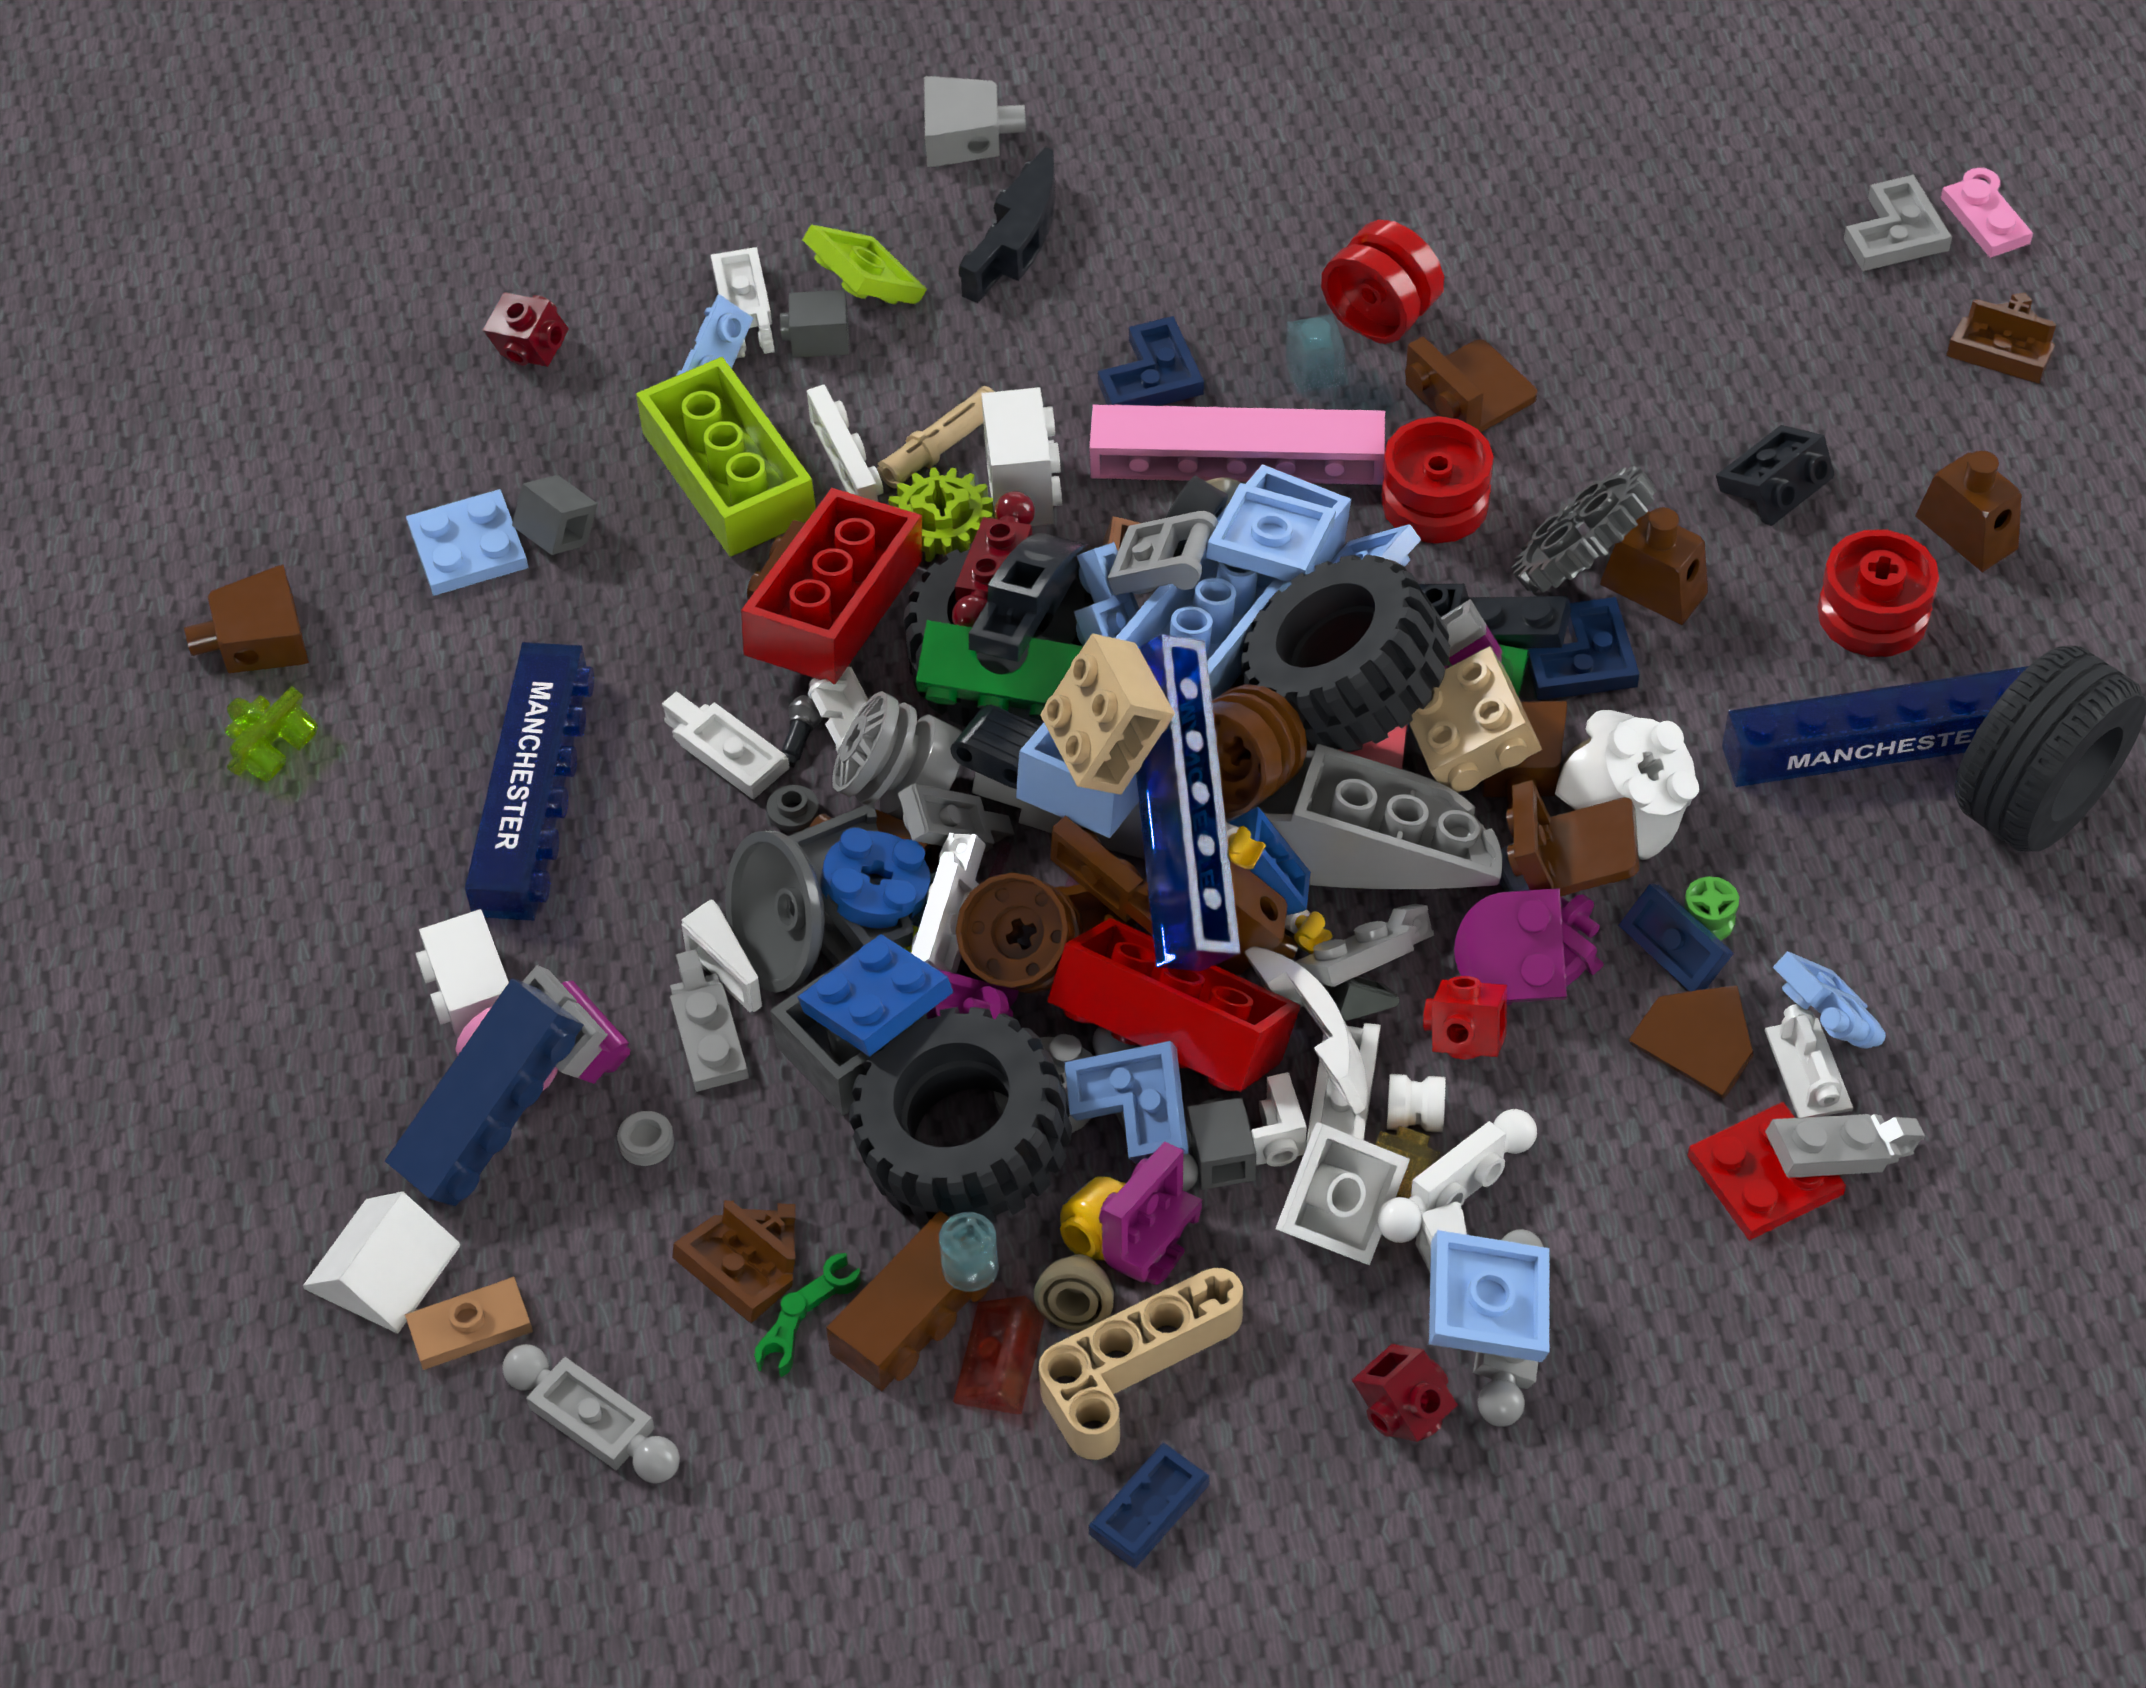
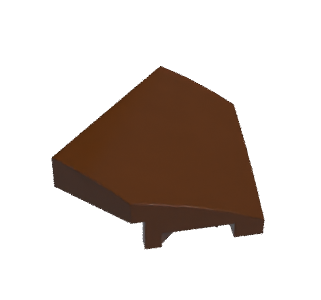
M2025 292L2012 294L2010 301L2002 304H1993L1980 299L1973 300L1969 316L1962 317L1950 339L1946 356L2039 384L2054 351L2055 344L2052 342L2056 324L2052 320L2038 317L2030 309L2033 300Z
M1738 986L1660 996L1629 1038L1632 1046L1722 1099H1725L1754 1056Z
M724 1200L723 1215H713L674 1242L672 1258L751 1324L793 1285L796 1204L778 1203L777 1211L741 1209L734 1201Z

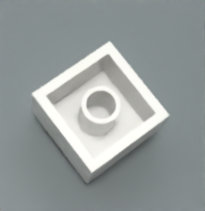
M1040 387L981 393L986 462L990 493L993 498L994 519H996L995 505L998 499L1005 493L1018 491L1026 494L1034 504L1035 515L1030 525L1054 524L1053 506L1062 505L1059 476L1052 477L1051 474L1061 471L1058 443H1054V440H1048L1049 436H1055L1052 406L1043 407Z

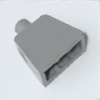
M934 76L924 77L927 167L999 156V134L1026 132L1025 105L998 106L997 84L993 81Z

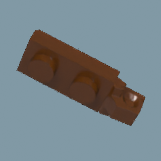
M1067 816L1053 826L1050 860L1122 920L1127 922L1132 917L1156 938L1178 920L1180 907L1165 890L1152 889L1148 882H1144L1137 869L1130 862L1123 859L1119 860L1105 849L1091 830L1085 827L1080 828Z

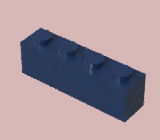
M511 978L385 1159V1162L429 1199L456 1206L475 1190L479 1183V1175L492 1156L508 1143L512 1133L511 1129L525 1109L534 1104L543 1091V1083L554 1067L572 1051L575 1045V1037L584 1024L540 989Z

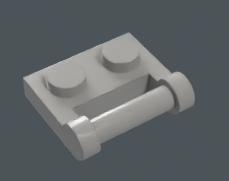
M1197 511L1128 526L1107 577L1113 594L1119 595L1129 592L1145 594L1153 591L1158 586L1173 584L1183 590L1194 588L1202 574L1200 562L1208 541L1218 524L1217 518L1210 512ZM1187 539L1182 555L1173 557L1179 541Z

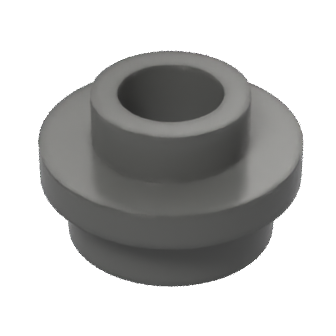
M784 786L776 790L769 797L767 802L768 818L774 826L784 831H802L808 828L819 814L818 798L813 791L804 786ZM792 803L799 804L798 806L793 808L786 807V805Z

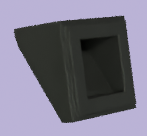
M1359 976L1337 986H1330L1328 992L1337 1005L1344 1021L1396 1007L1400 999L1384 983Z

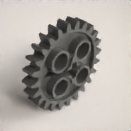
M1631 466L1628 470L1623 467L1615 475L1610 472L1602 481H1594L1584 490L1576 493L1572 502L1562 504L1559 508L1560 512L1548 517L1531 534L1532 540L1522 545L1521 549L1523 552L1514 558L1516 563L1511 567L1514 571V576L1527 591H1531L1533 594L1538 590L1544 593L1552 585L1554 588H1557L1565 579H1574L1583 570L1589 569L1594 559L1598 556H1606L1609 552L1608 548L1612 544L1624 540V536L1638 525L1636 519L1645 515L1648 512L1646 507L1655 500L1653 498V495L1657 492L1654 488L1655 485L1640 467L1636 468L1635 466ZM1583 523L1590 530L1585 536L1577 530Z

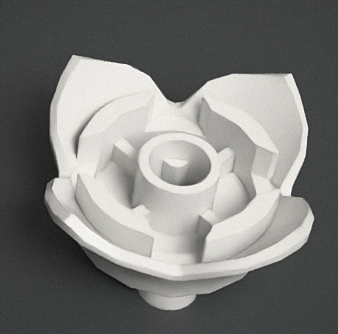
M1600 710L1587 720L1586 732L1591 737V741L1575 751L1566 761L1557 783L1555 795L1575 810L1623 797L1630 798L1636 809L1639 859L1648 860L1657 855L1671 842L1679 828L1685 809L1699 792L1694 763L1683 742V733L1675 723L1671 721L1659 723L1653 719L1638 718L1613 710Z

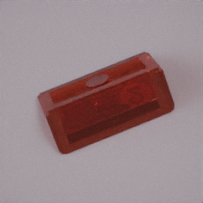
M1025 1295L978 1302L953 1400L955 1404L1022 1414L1045 1320L1036 1305Z

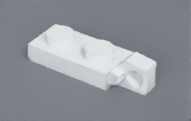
M676 691L662 703L665 711L664 721L674 728L672 731L673 737L680 743V746L754 800L789 769L788 758L783 752L715 702L710 706L704 704L698 708Z
M948 834L939 854L940 863L934 882L930 885L927 892V905L919 931L915 934L912 941L913 955L937 970L940 969L955 974L961 960L955 933L959 909L971 890L979 885L975 879L986 846L975 834Z

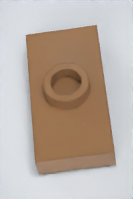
M514 1277L405 1314L423 1370L533 1332Z

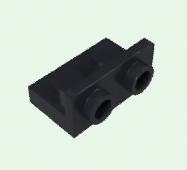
M1780 425L1716 474V479L1720 492L1756 501L1761 521L1772 526L1833 479L1835 473L1825 435Z

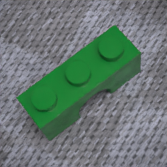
M927 620L916 684L918 691L926 692L925 698L927 700L941 704L954 705L957 702V698L978 701L977 708L979 709L985 705H993L1005 711H1008L1009 707L1030 710L1029 717L1043 721L1040 714L1045 708L1047 700L1053 695L1068 672L1073 659L1082 650V646L1032 638L1024 663L1011 673L996 674L988 671L980 664L977 658L978 652L969 650V632L972 627Z

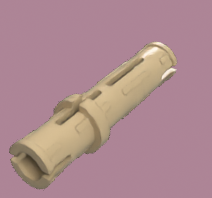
M987 386L979 388L976 393L946 413L924 431L917 430L909 435L905 445L886 459L878 462L879 467L877 469L883 481L891 488L896 489L899 483L906 481L913 473L918 472L923 467L929 469L937 464L943 452L983 424L981 393L994 391Z

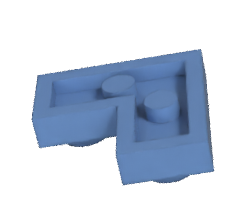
M1171 1041L1064 1062L1069 1112L1076 1121L1124 1112L1128 1157L1135 1164L1144 1158L1149 1159L1164 1141L1184 1150V1154H1189L1177 1047Z

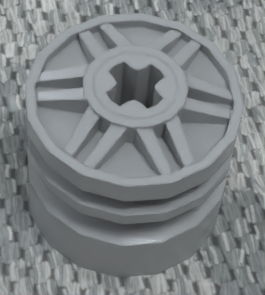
M883 691L876 693L863 705L843 739L833 770V788L848 797L855 795L856 799L865 805L871 802L875 803L880 798V810L903 820L904 812L898 792L911 784L950 790L960 766L952 757L950 748L962 731L930 714L921 717L917 721V712L913 706L905 702L898 705L896 698Z

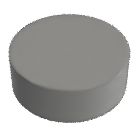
M641 1111L630 1115L622 1122L617 1133L621 1154L627 1161L635 1165L649 1166L661 1162L670 1154L674 1145V1135L670 1122L663 1115L653 1111Z

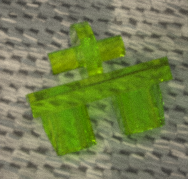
M291 686L271 707L268 700L261 695L252 703L242 698H235L227 706V712L233 722L225 728V733L231 739L236 740L229 749L233 756V759L227 764L229 771L240 776L247 770L252 775L268 783L285 766L287 758L271 744L281 736L300 751L317 734L318 724L301 708L303 694Z

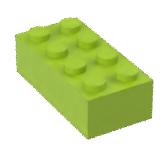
M723 356L636 393L644 436L729 557L785 533L793 520L806 523L815 511L812 478Z

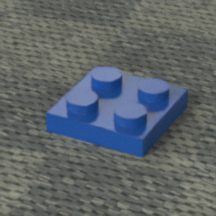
M880 934L797 997L805 1014L870 1057L951 995L953 990L948 976Z

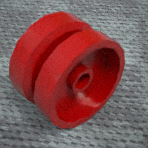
M1379 219L1366 224L1352 238L1348 246L1341 249L1328 262L1322 271L1321 288L1327 305L1342 324L1377 343L1389 344L1398 341L1413 326L1419 316H1422L1437 301L1444 290V274L1439 259L1430 246L1413 230L1395 221Z
M1435 416L1416 419L1401 426L1388 440L1384 453V481L1381 502L1386 519L1394 528L1410 524L1421 541L1435 544L1458 541L1474 533L1486 520L1490 504V481L1494 457L1489 441L1477 428L1459 419Z
M1886 529L1863 530L1846 536L1832 548L1826 562L1823 587L1818 602L1820 625L1831 640L1847 651L1864 656L1891 657L1910 650L1923 639L1930 621L1932 604L1939 583L1937 562L1924 545L1905 534Z

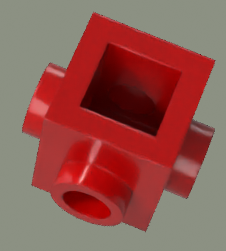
M1457 976L1449 980H1442L1434 998H1427L1424 1006L1423 1027L1424 1031H1432V1052L1448 1053L1453 1058L1463 1060L1473 1059L1478 1056L1498 1057L1507 1035V985L1481 983L1479 979L1471 976Z

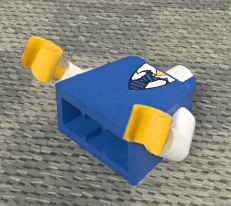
M1259 807L1251 809L1228 823L1219 819H1212V827H1210L1209 822L1206 824L1191 847L1188 877L1177 880L1174 884L1175 896L1205 873L1203 872L1202 863L1203 854L1204 860L1216 856V860L1205 865V872L1226 856L1234 864L1249 869L1285 898L1288 905L1285 929L1295 934L1294 939L1303 950L1313 954V947L1333 938L1331 931L1323 928L1325 926V919L1322 914L1314 911L1310 913L1307 910L1311 872ZM1208 831H1211L1214 837L1213 847L1208 849L1203 839L1202 844L1205 846V851H1203L1200 846V838L1205 834L1209 844H1211V836L1208 835Z

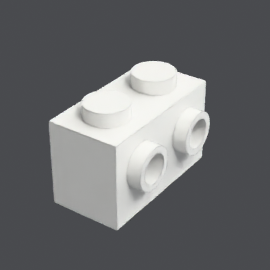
M481 909L419 929L425 950L415 954L425 984L436 981L439 991L430 994L440 1025L451 1022L457 1040L464 1027L476 1015L493 1006L509 983Z

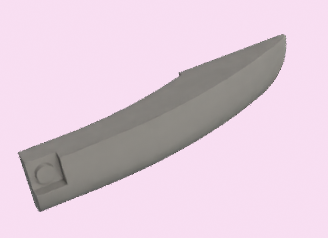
M1009 707L1008 712L1038 726L1044 723V721L1029 717L1030 710ZM1321 744L1316 745L1315 751H1307L1301 771L1288 784L1254 807H1259L1309 869L1311 872L1309 885L1364 889H1441L1498 885L1501 878L1502 853L1498 839L1492 828L1486 830L1474 816L1475 806L1463 796L1433 779ZM1167 766L1110 838L1094 831L1092 832L1107 850L1189 868L1191 847L1201 833L1199 832L1197 816L1203 813L1190 806L1176 790ZM975 772L972 793L1021 808L1020 824L1052 833L1053 826L1062 819V817L1017 799V789L1010 788ZM1209 816L1205 817L1206 824L1209 822ZM1239 816L1230 819L1211 817V820L1219 819L1228 823ZM1203 818L1200 819L1201 831L1204 829Z

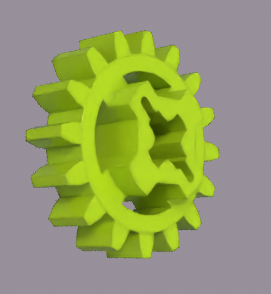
M936 467L930 469V477L923 478L918 473H913V485L909 486L899 483L897 485L898 496H891L888 500L891 506L922 515V551L925 552L927 562H931L936 554H943L944 557L956 549L960 553L969 550V545L973 543L982 518L993 519L994 517L993 498L988 497V486L986 484L975 486V475L969 473L962 479L957 478L956 468L952 467L947 475H939Z

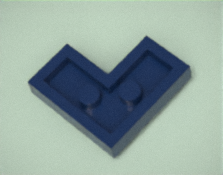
M1174 316L1128 327L1129 342L1138 361L1098 371V385L1107 405L1161 406L1204 395V380Z
M1616 597L1569 603L1571 613L1568 629L1573 643L1563 644L1562 648L1528 649L1527 665L1537 701L1638 687L1640 674Z

